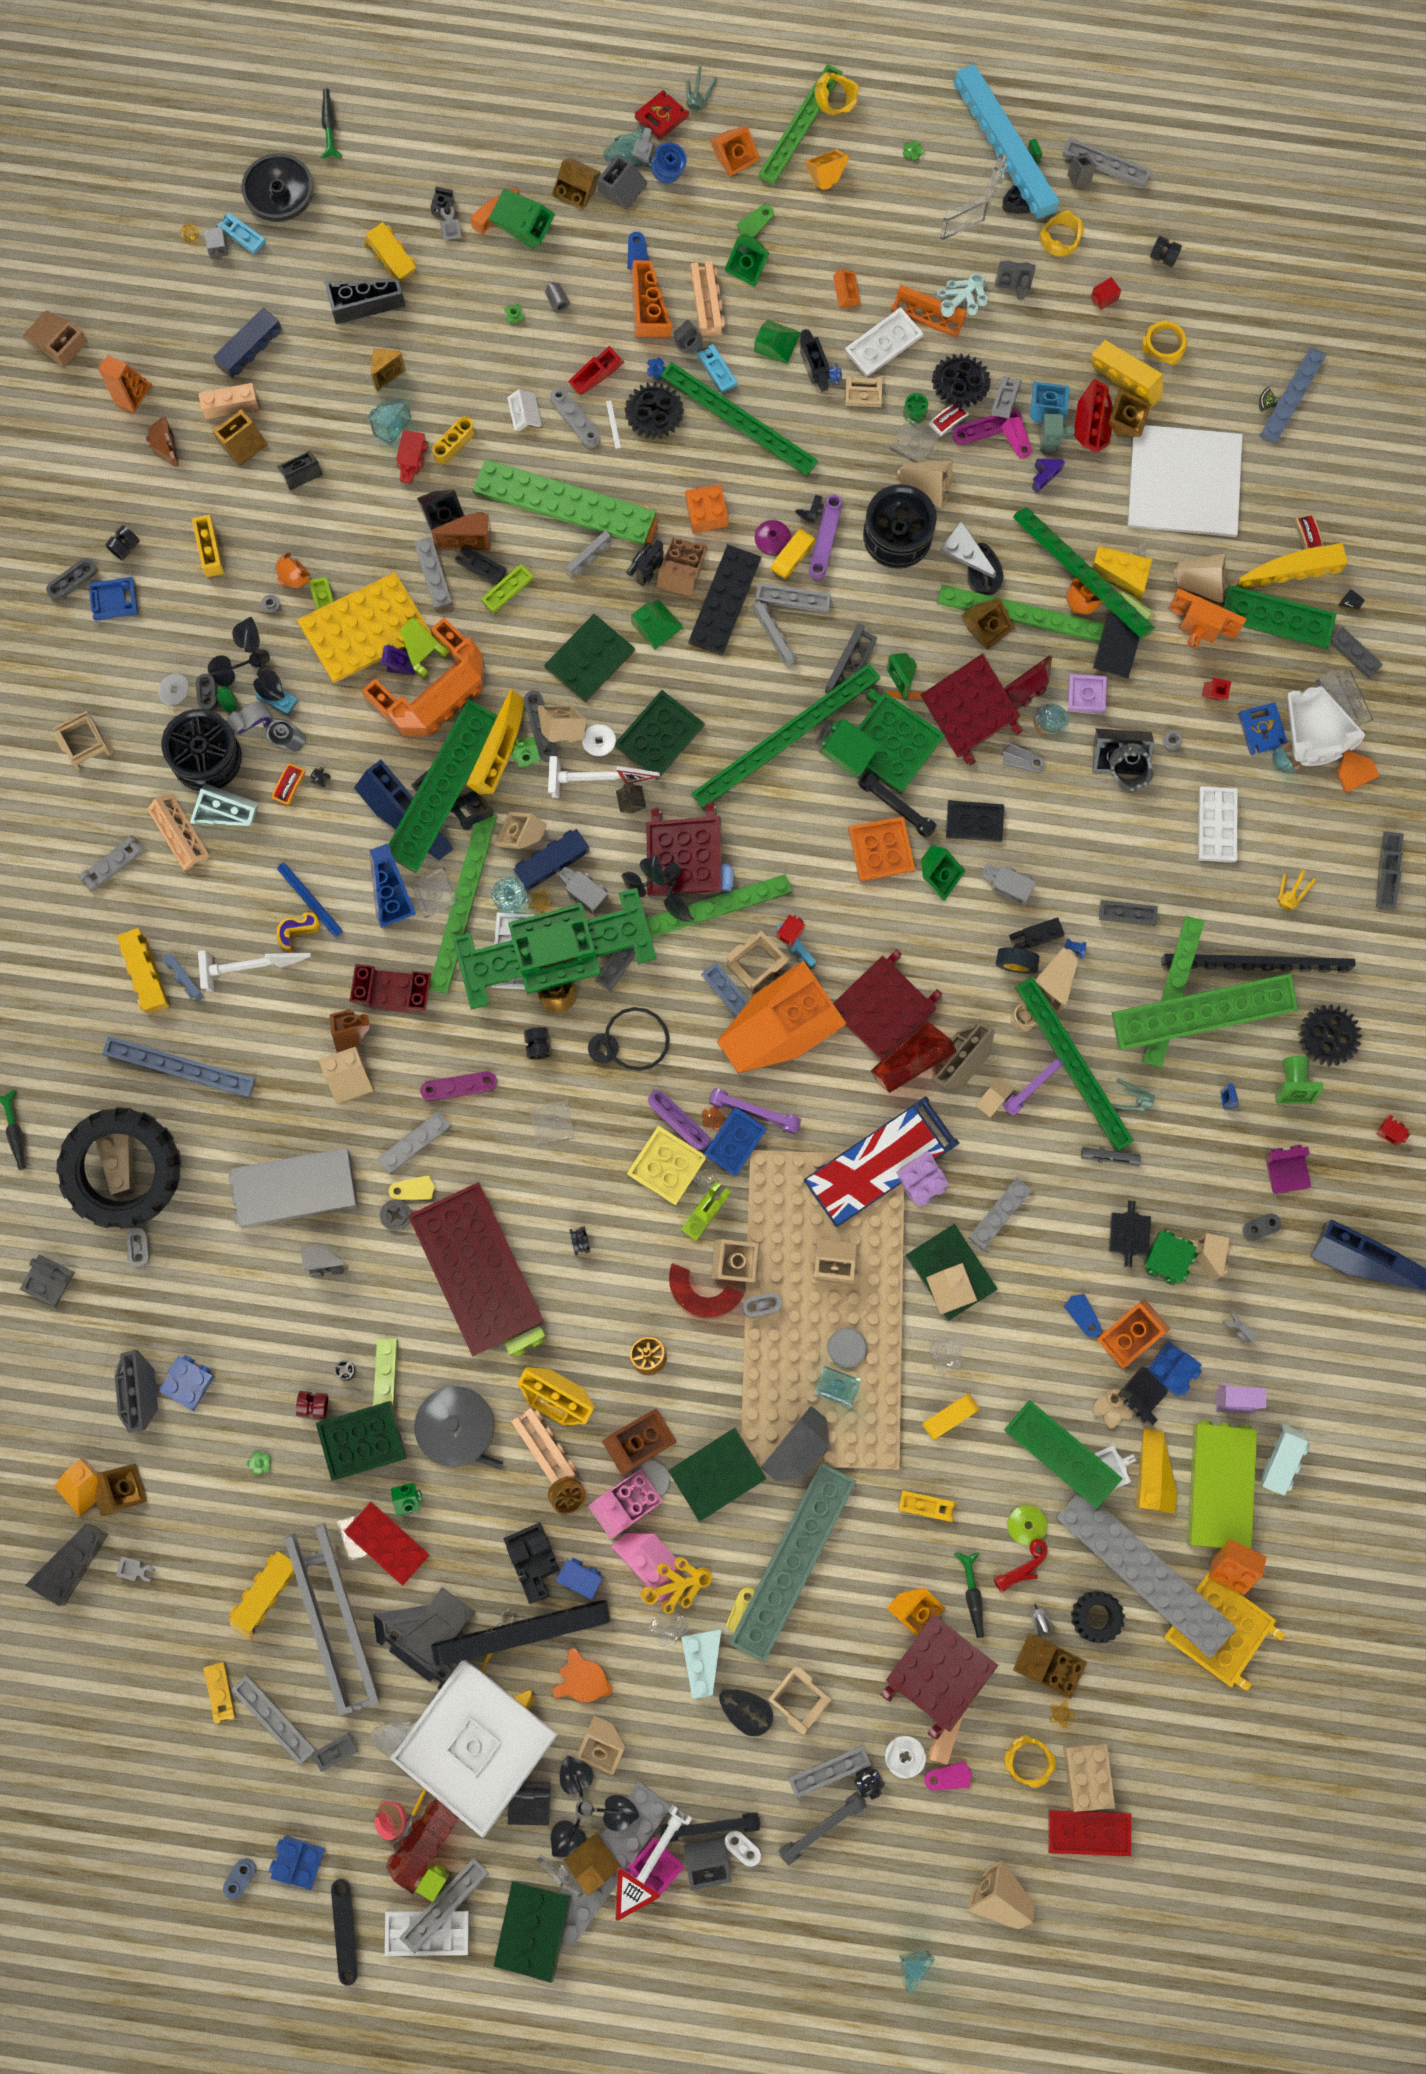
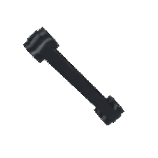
M867 771L859 778L857 784L861 789L866 792H872L902 817L904 816L906 820L917 827L916 830L921 836L928 838L935 831L937 825L932 819L922 817L881 785L873 773Z
M758 1812L742 1814V1818L680 1826L678 1831L674 1832L669 1842L678 1841V1837L743 1828L744 1832L758 1831L761 1825ZM668 1824L660 1825L661 1837L667 1829Z
M340 1878L331 1886L338 1977L343 1985L350 1986L358 1978L350 1883L348 1880ZM338 1883L345 1885V1893L340 1894L336 1891ZM344 1971H351L353 1973V1980H346L343 1975Z

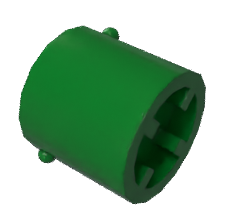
M912 393L906 398L903 416L908 423L920 424L926 418L928 400L924 395Z

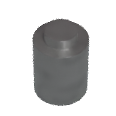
M553 282L547 285L545 294L554 311L561 312L567 309L570 301L561 284Z

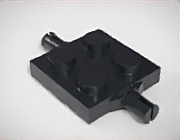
M1128 1201V1209L1125 1213H1111L1109 1252L1125 1255L1124 1267H1132V1259L1135 1255H1149L1151 1216L1135 1213L1136 1201Z

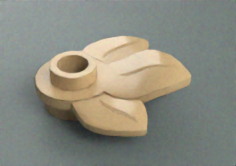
M1118 1389L1109 1390L1105 1397L1098 1399L1093 1406V1415H1103L1104 1422L1110 1429L1117 1426L1121 1418L1131 1420L1133 1411H1130L1123 1405L1124 1401L1117 1395L1120 1392ZM1113 1395L1118 1398L1116 1403H1113L1111 1400Z

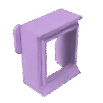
M1229 1384L1218 1385L1219 1389H1216V1412L1255 1414L1256 1410L1266 1408V1388L1232 1387Z

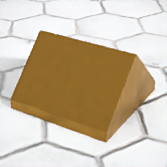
M374 348L370 372L375 390L378 392L406 371L400 351Z
M1119 389L1108 422L1115 435L1141 437L1151 404Z

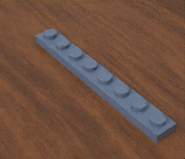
M108 1036L102 1052L103 1056L248 1098L251 1096L256 1081L255 1078Z

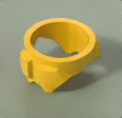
M825 72L817 80L815 99L820 109L826 114L836 116L843 112L848 113L857 104L859 86L856 82L845 76ZM829 80L837 81L845 91L846 102L841 109H832L829 105V91L826 87Z
M1070 210L1061 211L1043 226L1039 233L1040 243L1048 253L1054 256H1067L1073 253L1079 245L1080 237L1084 234L1083 223ZM1058 224L1068 226L1073 230L1076 240L1072 246L1067 247L1058 240H1052L1047 229Z
M1161 321L1147 329L1141 343L1142 352L1152 358L1175 365L1182 359L1188 341L1183 329L1179 325L1170 321ZM1172 329L1177 335L1178 350L1176 352L1163 354L1153 348L1150 340L1162 330Z
M1027 1735L1015 1738L1011 1742L1008 1751L1006 1750L1004 1754V1766L1015 1780L1028 1784L1032 1788L1045 1785L1049 1781L1048 1777L1051 1773H1054L1056 1768L1054 1754L1042 1742ZM1026 1743H1035L1045 1753V1769L1037 1778L1030 1780L1020 1778L1014 1772L1012 1766L1015 1751Z

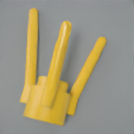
M1305 870L1301 871L1292 891H1286L1285 894L1284 889L1287 875L1283 874L1280 893L1277 901H1279L1278 905L1288 911H1292L1293 908L1296 909L1298 903L1313 886L1316 879L1313 878L1296 899L1297 895L1295 893L1303 879Z

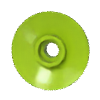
M1020 1506L1013 1510L1008 1518V1532L1011 1538L1018 1544L1030 1546L1032 1541L1036 1539L1042 1540L1047 1532L1046 1517L1042 1511L1034 1506ZM1027 1521L1031 1522V1529H1026L1025 1523Z

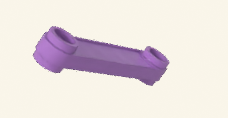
M830 495L825 503L809 569V574L813 580H821L826 574L842 508V500L838 495ZM830 503H837L838 505L831 506ZM820 569L822 572L816 573L813 570Z
M1058 1058L1055 1059L1016 1097L1012 1095L1002 1105L1004 1109L1012 1116L1019 1112L1024 1106L1022 1102L1062 1065Z
M714 1088L709 1098V1104L715 1107L723 1108L726 1106L731 1109L737 1107L745 1114L782 1126L781 1129L791 1134H796L801 1124V1119L791 1114L783 1116L730 1097L726 1091Z

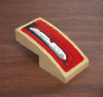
M1314 515L1296 517L1295 525L1301 535L1300 542L1304 550L1324 546Z

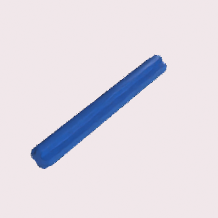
M281 863L277 870L333 936H339L343 932L340 926L287 864Z

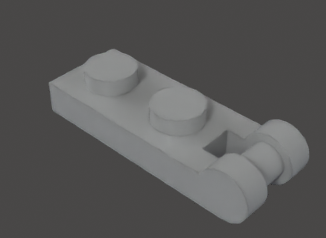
M1003 376L992 408V416L1010 418L1018 391L1021 388L1022 379L1016 378L1012 380L1009 377Z

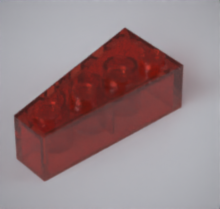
M925 1020L871 1070V1073L876 1082L887 1092L891 1093L953 1055L957 1050L947 1035Z
M435 1798L433 1802L431 1801L426 1806L424 1815L421 1819L416 1820L408 1837L406 1836L402 1839L400 1848L387 1861L386 1868L393 1881L412 1894L417 1889L414 1884L419 1876L423 1878L427 1872L426 1866L429 1859H435L438 1854L440 1841L444 1842L459 1819L438 1799Z

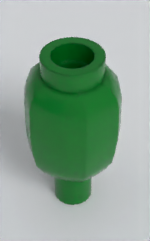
M226 686L218 688L216 690V698L223 710L231 714L238 712V701L232 690Z

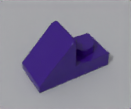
M1037 459L1034 467L1039 473L1033 478L1032 489L1038 493L1062 471L1065 461L1062 459Z
M391 645L384 646L381 663L387 666V672L415 675L407 652Z

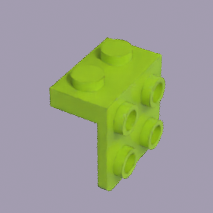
M538 1325L504 1343L511 1357H519L527 1352V1348L531 1346L535 1348L543 1344L546 1336L541 1326Z

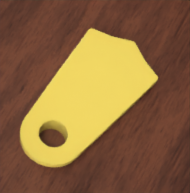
M428 1175L395 1182L389 1187L388 1192L394 1200H431L435 1186ZM396 1188L401 1189L399 1195L394 1194Z
M743 1588L738 1594L726 1627L733 1633L750 1600L746 1601L744 1599V1594L750 1593L752 1598L755 1592L752 1588Z

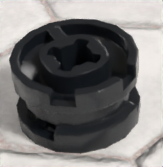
M585 1226L580 1227L576 1232L573 1229H569L575 1256L578 1255L579 1251L580 1253H591Z

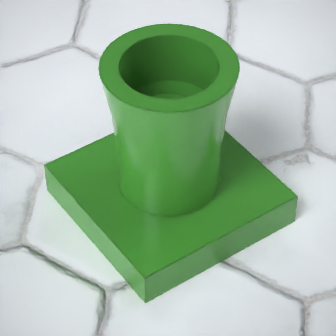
M1291 1056L1282 1060L1287 1082H1284L1275 1096L1276 1103H1315L1323 1091V1082H1309L1310 1059L1308 1057Z

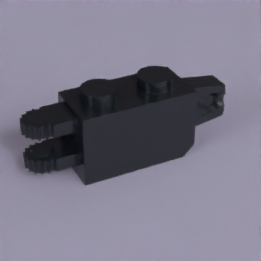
M804 329L800 335V354L811 383H818L821 392L827 391L829 387L827 380L830 379L829 364L819 338H813L809 329Z

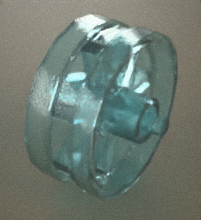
M505 877L493 885L491 897L500 911L511 913L525 905L527 891L518 878Z

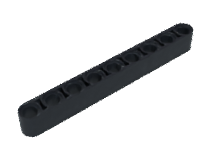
M599 1600L438 1641L431 1644V1650L435 1666H443L611 1622V1616L607 1600Z

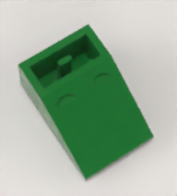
M504 188L488 220L531 249H535L541 244L555 213L538 202Z

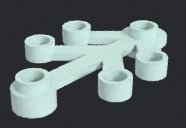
M976 273L972 274L969 280H950L947 282L946 290L939 289L937 291V299L943 301L940 309L942 315L945 317L952 316L955 312V307L964 299H966L968 304L967 313L970 315L977 314L978 305L985 306L988 300L983 290L986 285L984 276ZM974 290L976 291V293H977V295H978V296H977V301H976L977 304H975V301H974V298H973V295H972V292H973ZM948 296H956L952 301L947 300Z

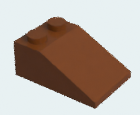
M476 512L433 529L432 537L435 548L461 549L466 547L471 550H490L491 525L489 515L483 512Z
M654 1409L610 1434L602 1443L623 1476L675 1444L676 1440L658 1410Z

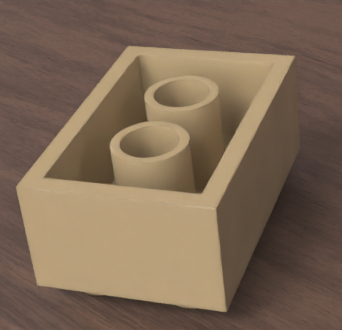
M1100 1742L1063 1746L1070 1810L1078 1812L1115 1808L1107 1744Z

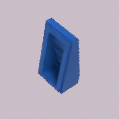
M1229 1083L1220 1091L1224 1110L1237 1108L1239 1105L1233 1083Z

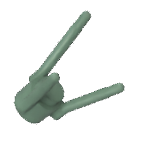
M701 66L698 67L695 91L692 94L690 92V82L686 81V105L693 111H700L702 108H705L706 101L717 80L716 77L713 78L703 98L702 94L698 92Z
M1117 1078V1082L1132 1089H1124L1123 1091L1137 1097L1136 1104H1139V1106L1112 1105L1115 1110H1139L1143 1112L1146 1108L1151 1110L1155 1095Z

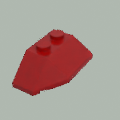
M1096 379L1091 381L1077 403L1073 436L1083 447L1098 453L1110 444L1112 428L1108 422L1113 405L1108 393L1109 387Z

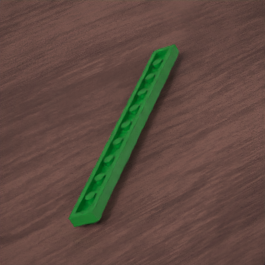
M670 362L662 372V380L808 477L818 464L816 458L673 362Z
M1026 507L1015 513L1013 518L1141 639L1154 631L1155 627L1148 619L1141 615L1097 571L1092 569L1083 558L1078 556L1070 546L1062 541L1033 511Z
M1030 977L1014 987L1115 1151H1120L1134 1140L1034 978Z

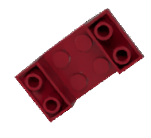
M355 964L349 1001L372 1009L405 1013L426 1011L432 974L412 971V974L376 970L374 966Z

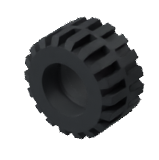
M1101 1591L1087 1592L1082 1597L1080 1596L1077 1599V1603L1073 1605V1611H1071V1616H1073L1071 1622L1075 1626L1076 1633H1079L1083 1639L1094 1643H1107L1110 1640H1114L1115 1636L1122 1632L1120 1629L1125 1624L1123 1623L1125 1614L1122 1612V1605L1118 1603L1119 1600L1112 1597L1113 1595ZM1094 1605H1102L1108 1612V1622L1102 1629H1094L1088 1623L1087 1614Z

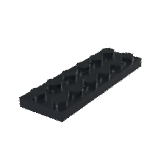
M727 544L688 644L721 656L724 655L762 556Z

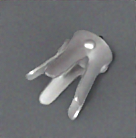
M1034 1604L1036 1610L1030 1612L1034 1621L1035 1635L1040 1634L1039 1622L1045 1632L1050 1631L1051 1626L1056 1629L1046 1615L1045 1607L1038 1609L1037 1605Z

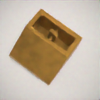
M572 158L563 160L552 195L584 210L597 188V179L600 177L601 172Z
M242 409L213 431L216 441L239 467L268 445L255 424Z

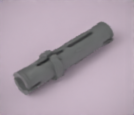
M1083 1146L1081 1149V1159L1096 1160L1098 1163H1103L1104 1161L1139 1166L1141 1161L1140 1154L1109 1151L1102 1147L1096 1149Z

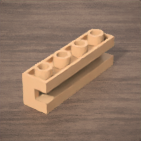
M706 261L703 267H698V263H691V278L701 337L722 335V328L725 327L724 316H720L722 302L717 297V295H720L719 284H715L717 269L713 268L712 261Z
M530 1408L523 1415L511 1421L552 1484L560 1478L576 1476L574 1473L577 1470L571 1460L566 1461L563 1456L566 1452L560 1443H554L552 1440L554 1434L548 1426L544 1428L541 1423L544 1419L538 1410L533 1411Z

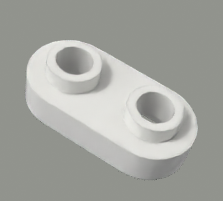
M732 1830L725 1836L726 1848L744 1865L749 1867L757 1865L761 1859L759 1848L738 1830ZM733 1837H737L739 1839V1842L737 1844L731 1843V1839ZM749 1851L754 1852V1857L751 1859L746 1856Z

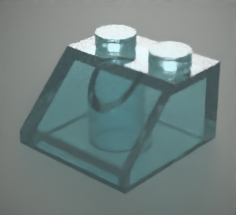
M405 399L381 403L376 409H372L369 414L373 435L389 445L394 443L412 418L408 401Z

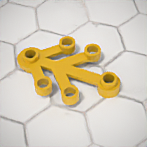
M678 1557L674 1562V1566L680 1571L685 1570L691 1575V1577L684 1579L672 1571L666 1563H659L656 1568L657 1573L661 1576H667L674 1582L657 1588L650 1586L641 1590V1599L646 1604L652 1605L657 1602L659 1596L673 1592L669 1600L662 1602L661 1610L666 1614H671L677 1601L683 1608H689L698 1590L709 1586L712 1581L711 1572L707 1568L701 1567L696 1569L688 1564L686 1559ZM691 1586L687 1595L683 1594L686 1587Z

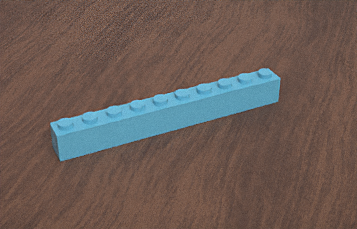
M974 64L956 71L953 81L955 89L959 91L963 102L969 107L971 115L977 120L980 130L985 133L988 143L993 146L996 156L1001 159L1006 172L1010 174L1014 185L1018 187L1022 198L1029 205L1031 213L1035 215L1037 220L1055 213L1059 204L1057 196L976 65Z

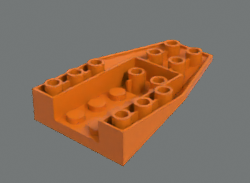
M803 960L754 994L718 1039L717 1043L739 1074L797 1059L843 1029L847 1023Z

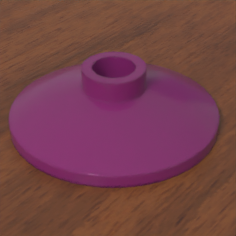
M768 520L760 524L756 529L755 543L763 553L777 555L781 553L791 540V533L784 523L777 520ZM770 533H775L776 536L771 537Z

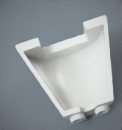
M1322 686L1308 688L1304 693L1292 691L1287 694L1293 755L1297 762L1300 761L1302 765L1317 766L1335 761L1343 757L1342 753L1350 749L1352 751L1364 739V732Z

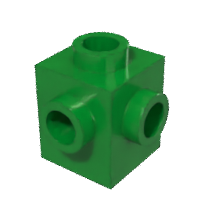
M414 1482L391 1488L392 1503L397 1516L420 1510V1502L423 1501L421 1490L416 1489Z

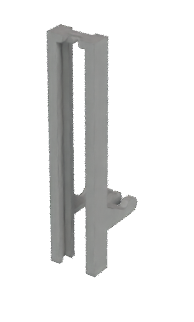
M322 1523L315 1525L322 1548L318 1553L314 1551L309 1556L305 1557V1555H302L296 1532L285 1535L284 1540L338 1713L341 1716L353 1712L354 1709L360 1710L364 1706L369 1707L379 1704L380 1697L341 1576L339 1566L340 1551L337 1544L332 1546L326 1524ZM321 1562H326L368 1695L367 1700L351 1705L348 1702L307 1571L308 1566L317 1565Z

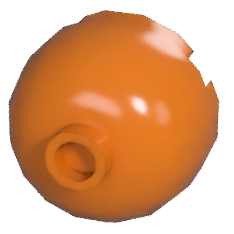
M287 551L277 561L276 573L279 576L277 580L284 587L287 585L290 588L298 589L312 580V577H309L310 573L297 558L295 560L290 558L292 554Z
M1078 579L1072 581L1066 592L1067 603L1070 610L1075 614H1091L1103 603Z

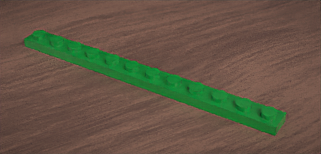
M870 663L700 786L691 793V796L703 810L706 808L707 803L717 800L874 685L881 677Z

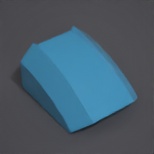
M1033 382L1030 418L1035 423H1042L1045 414H1063L1064 423L1068 413L1069 386Z

